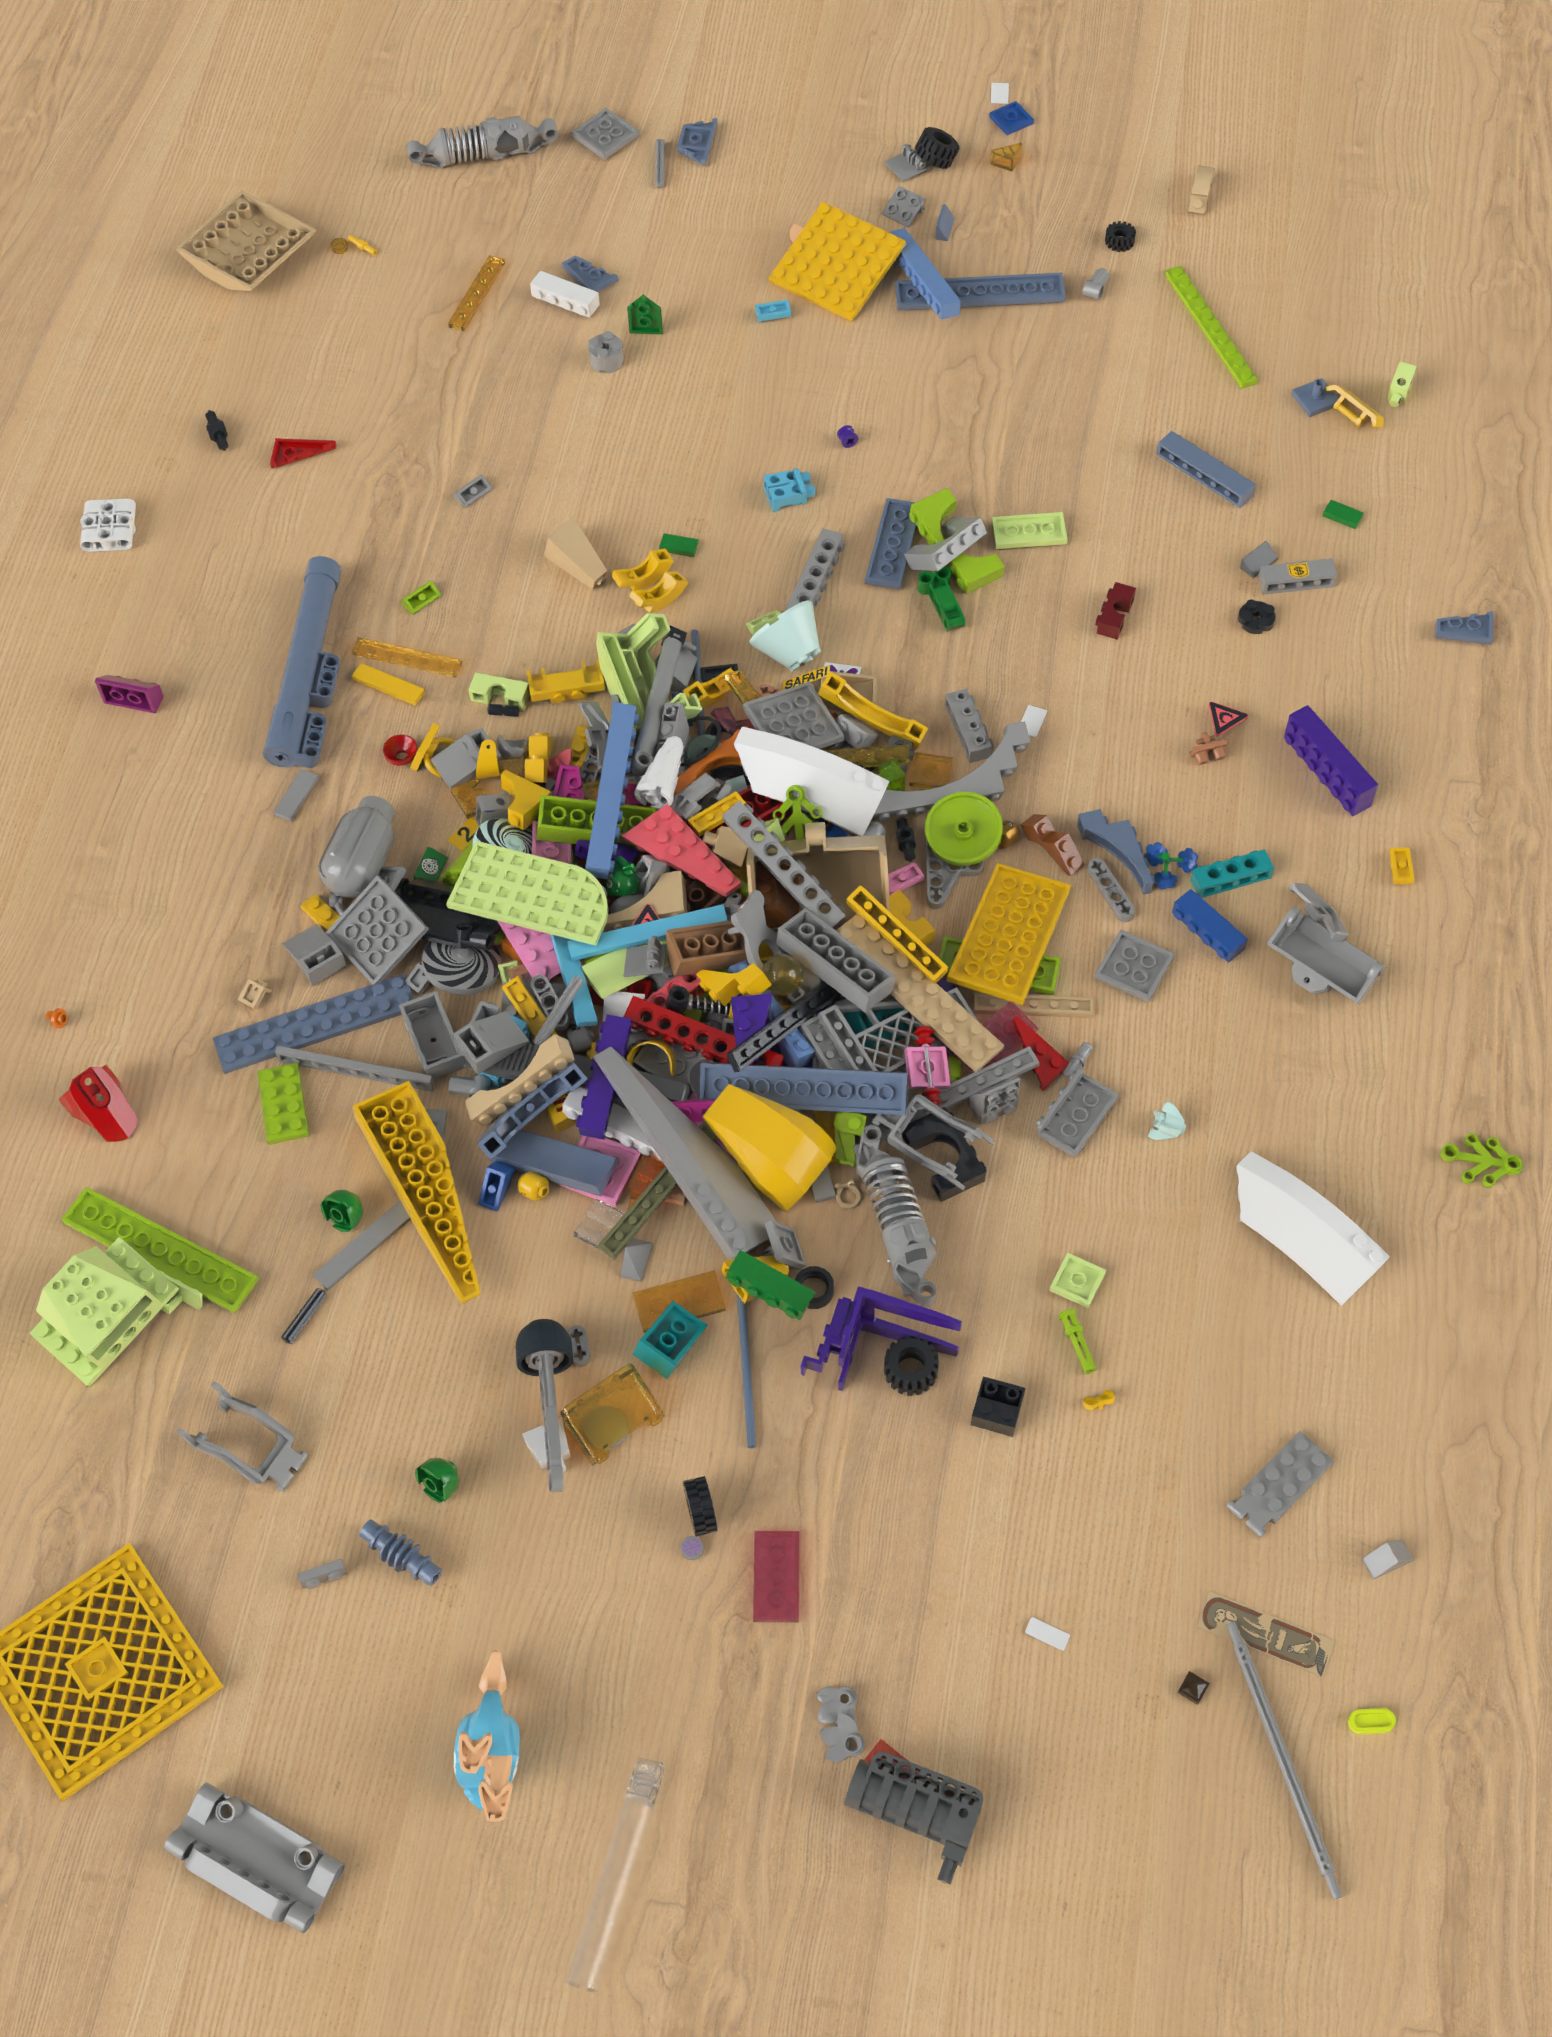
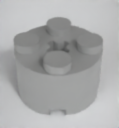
M606 331L589 340V356L592 368L597 372L606 371V373H613L622 367L624 361L623 344L620 338L613 335L612 332Z

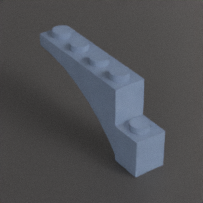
M1101 809L1080 813L1077 826L1082 839H1087L1113 854L1132 873L1143 894L1151 893L1152 886L1155 884L1154 876L1152 873H1149L1148 860L1142 855V845L1140 842H1137L1136 830L1134 826H1131L1130 821L1125 820L1108 824V819L1106 816H1103Z

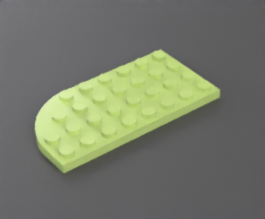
M479 841L475 842L446 903L450 909L595 946L599 941L608 918V904L605 892L599 881L585 869L576 865Z

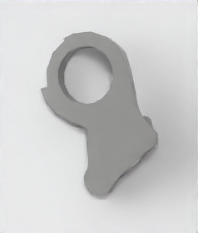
M754 890L749 894L747 900L732 914L731 922L735 927L727 931L728 934L741 933L744 936L749 966L754 963L766 975L768 980L782 976L781 974L786 968V951L776 944L777 933L766 926L763 908L764 897L760 891ZM761 942L766 943L773 951L775 964L772 970L766 968L759 958L758 950Z

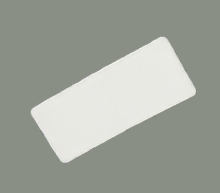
M1031 1617L1025 1630L1026 1634L1062 1651L1065 1650L1070 1638V1634L1034 1617Z

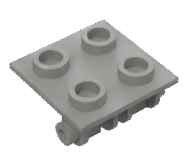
M909 144L903 145L901 154L885 161V164L902 181L930 168Z
M898 186L881 214L909 228L917 213L924 211L925 206H923V203L926 199Z
M652 936L648 940V946L627 948L624 977L664 973L667 945L661 944L657 936Z

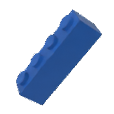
M1192 889L1174 902L1172 913L1175 918L1187 925L1192 933H1196L1204 944L1213 948L1220 958H1224L1229 963L1245 950L1248 938Z

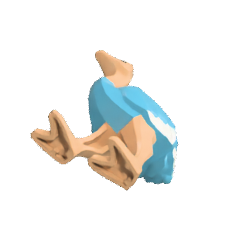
M494 1650L479 1682V1688L484 1694L477 1710L467 1714L459 1723L453 1754V1767L458 1784L464 1788V1795L478 1809L484 1810L487 1821L497 1822L505 1819L513 1787L512 1781L517 1772L519 1761L520 1734L517 1722L503 1709L500 1695L507 1689V1678L501 1653L498 1650Z

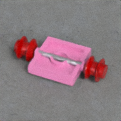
M921 1026L914 1032V1035L918 1036L915 1044L921 1047H907L904 1050L909 1089H926L921 1095L939 1106L943 1100L938 1098L942 1091L937 1088H949L951 1086L946 1046L930 1047L935 1042V1039L930 1037L934 1030L929 1029V1026Z

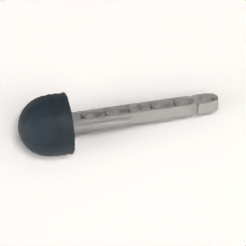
M537 1319L526 1325L517 1337L515 1346L517 1368L527 1375L539 1376L550 1492H562L563 1469L554 1375L567 1370L572 1365V1342L568 1332L560 1323L551 1319Z

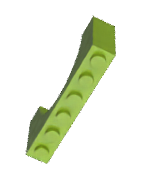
M948 488L911 504L910 520L918 526L920 534L925 536L929 545L944 541L940 525L956 509L957 500ZM961 553L946 564L951 570V576L953 575L956 579L958 587L963 589L966 594L1003 577L1005 568L995 553L983 557H973Z

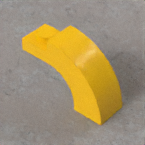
M666 549L650 550L648 557L641 564L633 568L613 570L612 577L619 588L630 587L632 590H641L661 579L665 572L670 569L674 560Z
M665 572L662 579L655 586L647 590H632L630 597L637 606L645 608L649 613L656 612L671 604L683 592L689 582L678 572Z
M729 668L710 681L704 683L697 681L685 688L683 692L687 698L692 694H696L703 708L725 698L726 694L740 686L741 682L734 671Z

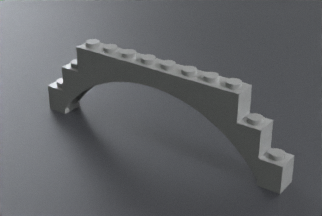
M1025 721L1007 724L1003 730L1004 737L993 754L973 772L955 782L922 791L885 790L871 820L885 821L893 816L901 818L908 816L910 813L923 814L927 810H931L940 799L956 792L977 793L986 797L991 802L999 800L1005 792L1001 775L1002 777H1009L1013 775L1018 767L1014 751L1015 753H1021L1030 744Z

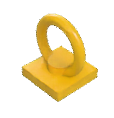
M433 723L419 747L410 768L417 771L422 761H424L426 768L432 774L442 778L431 762V758L438 745L450 746L456 741L447 737L435 738L440 725Z

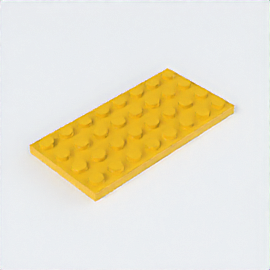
M997 863L948 973L947 982L1023 1005L1065 905L1071 885Z

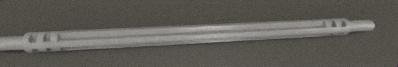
M1235 1621L1227 1624V1627L1235 1645L1233 1646L1234 1652L1242 1668L1310 1843L1314 1858L1317 1861L1321 1876L1325 1877L1333 1900L1339 1899L1343 1896L1334 1876L1335 1869L1257 1674L1247 1644L1243 1642Z

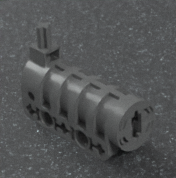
M878 1752L873 1756L871 1763L862 1759L859 1760L849 1785L844 1805L945 1845L941 1855V1859L944 1861L937 1880L951 1885L957 1865L962 1866L981 1812L983 1795L979 1789L889 1753ZM907 1774L909 1778L902 1779L899 1775ZM946 1784H952L955 1786V1788L948 1786ZM944 1792H952L954 1796L947 1797L944 1795Z

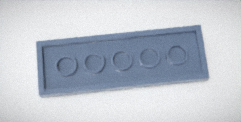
M886 499L865 577V584L901 589L907 566L904 554L911 549L917 527L909 517L911 504L915 502Z

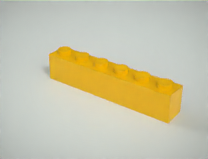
M862 885L847 898V906L855 914L862 917L874 930L878 931L888 943L892 944L899 953L906 957L933 984L937 983L947 973L948 966Z

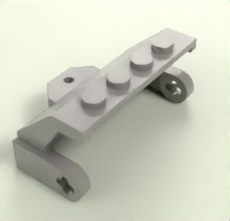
M1292 907L1267 942V945L1295 962L1291 967L1295 983L1313 994L1328 992L1333 987L1360 1005L1384 972L1386 966L1345 940L1342 942L1332 941L1330 939L1331 934L1327 928L1318 922H1314L1297 908Z

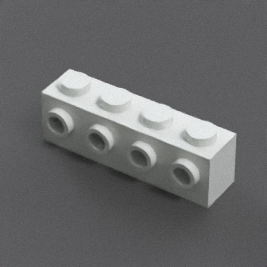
M540 271L530 283L533 297L589 318L600 305L598 292Z

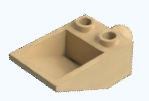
M833 672L845 679L846 683L856 692L876 705L877 676ZM826 677L820 678L819 688L812 684L817 693ZM819 696L825 706L838 710L841 714H848L847 711Z

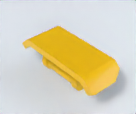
M1338 385L1326 387L1327 392H1339L1341 394L1333 408L1348 417L1357 427H1360L1365 419L1370 416L1372 427L1383 428V416L1348 389ZM1346 399L1363 411L1360 417L1343 405Z

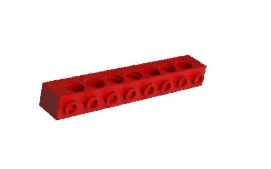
M634 995L623 1016L624 1018L631 1019L632 1029H642L647 1035L654 1038L656 1036L662 1037L665 1042L671 1045H675V1043L682 1045V1048L688 1052L693 1053L697 1051L702 1053L701 1056L708 1060H713L714 1058L719 1060L720 1063H730L726 1054L736 1047L735 1036ZM643 1016H652V1019L650 1021H642ZM664 1022H668L671 1024V1026L668 1029L664 1030L660 1028L661 1024ZM682 1030L690 1032L686 1037L679 1036V1033ZM701 1037L709 1039L704 1045L699 1044L698 1040ZM719 1045L727 1046L724 1052H718L716 1049ZM767 1050L759 1057V1060H763L765 1062L764 1065L782 1066L784 1056Z

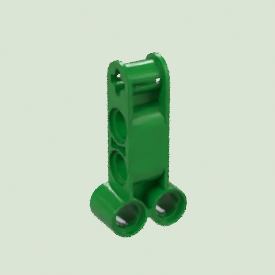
M944 566L939 571H935V573L930 571L920 572L917 590L922 595H929L948 632L955 627H965L966 622L963 612L950 588L951 570Z

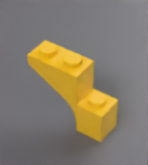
M534 733V736H529V759H525V779L530 782H547L548 763L555 745V737H549V733Z
M754 963L737 973L701 970L696 974L700 979L698 983L705 992L709 990V996L715 1002L719 1000L724 1006L731 1001V997H736L739 993L743 996L759 995L772 985L766 975Z

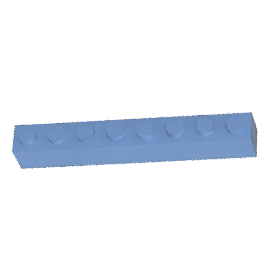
M902 228L889 232L906 240V245L896 260L900 268H903L906 276L912 280L913 285L924 296L927 304L933 308L934 313L941 320L960 315V299L908 231Z

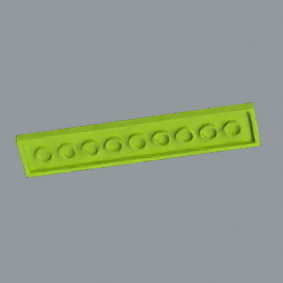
M88 1187L84 1188L61 1219L63 1224L107 1247H110L120 1237L157 1270L164 1272L166 1275L181 1281L191 1288L197 1289L202 1293V1297L236 1314L259 1281L257 1275Z

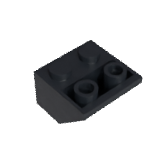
M983 1376L972 1413L971 1425L1013 1437L1026 1388Z

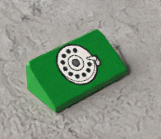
M427 847L414 874V879L425 878L437 881L448 857L431 847Z

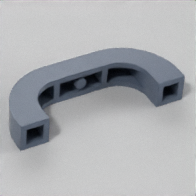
M571 1062L567 1067L560 1070L551 1079L545 1081L536 1090L530 1092L521 1101L502 1114L477 1140L478 1146L491 1160L507 1147L506 1143L516 1132L561 1095L568 1091L573 1092L587 1080V1077L574 1062Z

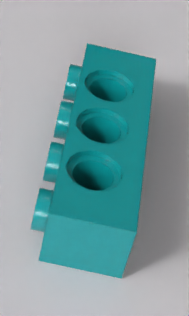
M1265 849L1255 850L1249 854L1234 856L1225 861H1216L1211 865L1198 866L1192 870L1190 882L1196 894L1204 898L1271 879L1274 866Z

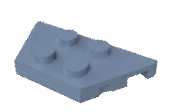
M713 118L712 122L705 124L703 121L683 125L677 145V152L706 166L718 124L717 118Z

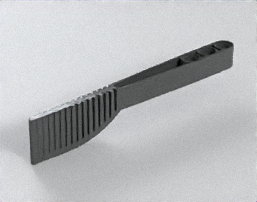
M527 1043L483 1071V1073L515 1080L529 1066L539 1046ZM573 1054L575 1059L573 1062L587 1078L591 1077L593 1072L590 1070L592 1059ZM466 1060L464 1063V1067L473 1069L469 1062ZM638 1071L668 1100L685 1101L688 1099L690 1087L687 1084Z

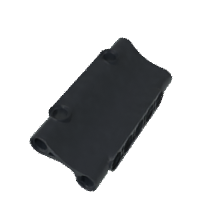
M402 877L395 889V893L429 928L421 939L455 946L460 949L474 947L489 951L493 947L495 938L501 928L497 920L447 907L446 903L455 885L425 878H415L409 882L407 878Z

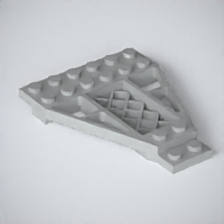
M957 987L947 992L977 1020ZM898 1001L878 1003L867 1011L866 1015L873 1026L856 1035L842 1014L845 1012L862 1011L856 1005L837 1006L835 1004L820 1012L816 1017L801 1024L799 1029L814 1048L815 1055L823 1068L887 1072L901 1071L907 1073L904 1050L910 1047L908 1046L910 1039H918V1036L911 1033L912 1027L924 1025L921 1022L914 1021L915 1016L911 1015L907 1009L879 1022L872 1010L905 1008ZM899 1021L909 1024L908 1032L898 1029ZM895 1023L894 1028L889 1027V1025ZM882 1030L893 1033L891 1041L881 1038ZM896 1034L906 1037L905 1045L895 1042ZM935 1037V1042L930 1047H943L946 1045L939 1038ZM865 1040L875 1041V1049L865 1047ZM879 1043L890 1046L888 1054L878 1051ZM893 1047L903 1050L902 1058L891 1055ZM867 1053L873 1054L872 1061L870 1060ZM876 1056L887 1059L885 1067L875 1064ZM890 1060L898 1062L897 1064L889 1067ZM909 1089V1091L907 1092V1098L914 1091V1089ZM860 1113L867 1116L865 1127L874 1125L872 1121L877 1115L876 1113Z

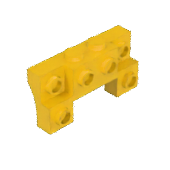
M596 659V665L586 666L584 661L581 662L582 669L548 675L545 673V668H541V674L531 675L530 670H526L531 702L550 699L551 704L562 703L564 701L587 698V693L604 691L605 685L599 659Z

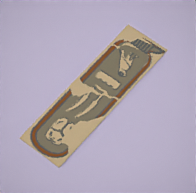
M1209 1591L1197 1625L1198 1628L1233 1641L1227 1624L1235 1621L1243 1642H1246L1248 1648L1324 1678L1335 1640Z

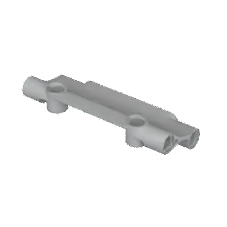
M208 1782L204 1783L198 1790L187 1816L180 1827L171 1833L164 1845V1850L186 1861L185 1867L189 1871L275 1922L284 1921L301 1933H305L309 1929L322 1903L345 1868L344 1863L325 1853L318 1843H315L240 1797H231ZM228 1805L232 1807V1814L228 1810ZM306 1852L310 1853L311 1861L307 1858Z

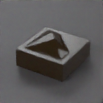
M1189 1671L1177 1693L1198 1705L1210 1683Z

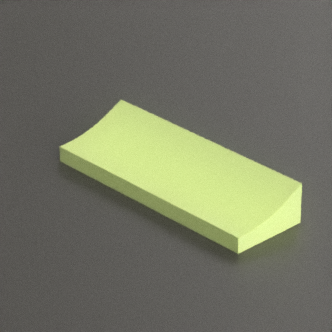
M667 939L660 940L661 944L667 945ZM648 943L642 944V945H638V946H634V947L648 946ZM667 946L664 967L670 965L668 961ZM627 948L609 952L581 966L588 984L602 999L649 976L624 977Z

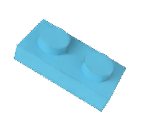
M788 300L755 305L758 322L791 317Z

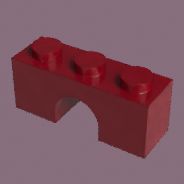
M1115 582L1113 589L1109 588L1106 597L1108 600L1103 602L1101 608L1102 615H1098L1095 625L1098 626L1097 634L1118 640L1124 625L1125 615L1117 611L1129 613L1135 599V587Z

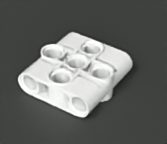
M107 499L85 502L84 514L80 519L82 525L81 549L87 552L130 549L132 547L133 534L136 531L134 524L135 501L131 499Z

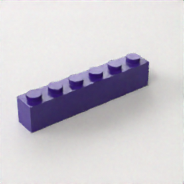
M607 1014L606 1020L601 1022L600 1033H602L601 1040L597 1039L595 1046L597 1054L612 1047L623 1058L625 1057L632 1029L631 1019ZM593 1058L590 1070L593 1072L592 1076L587 1078L586 1089H588L587 1096L582 1098L581 1108H583L582 1115L577 1117L576 1127H579L580 1135L604 1140L616 1091Z

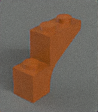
M1033 814L1020 824L1028 841L1041 845L1067 875H1073L1085 865L1069 833L1055 831L1047 815Z

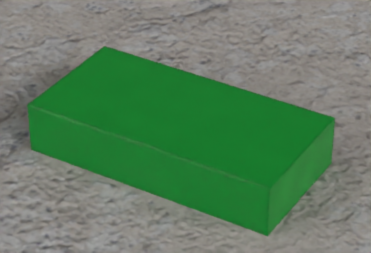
M1330 500L1323 512V517L1356 529L1364 512Z
M664 533L659 549H666L671 554L694 557L698 547V539Z

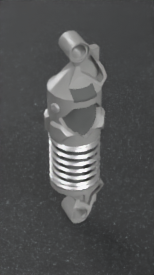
M520 116L503 119L491 117L487 118L486 121H482V123L479 122V126L473 123V128H470V125L467 124L466 133L464 126L461 125L462 137H460L457 126H455L456 138H454L451 127H449V137L447 129L440 128L427 146L412 140L407 143L406 148L411 162L420 164V166L431 165L441 169L444 166L454 164L455 156L459 163L461 162V155L466 162L467 154L471 161L473 156L478 160L479 155L483 159L485 157L488 159L489 157L499 160L503 159L505 155L525 152L532 154L540 146L548 145V143L558 137V131L555 121L551 118L543 120L542 124L536 128L524 121Z

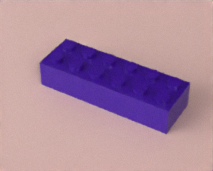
M1309 705L1290 714L1284 734L1286 743L1293 747L1296 754L1306 762L1308 768L1319 777L1320 782L1327 786L1332 796L1337 798L1343 808L1352 816L1370 808L1378 788V783Z

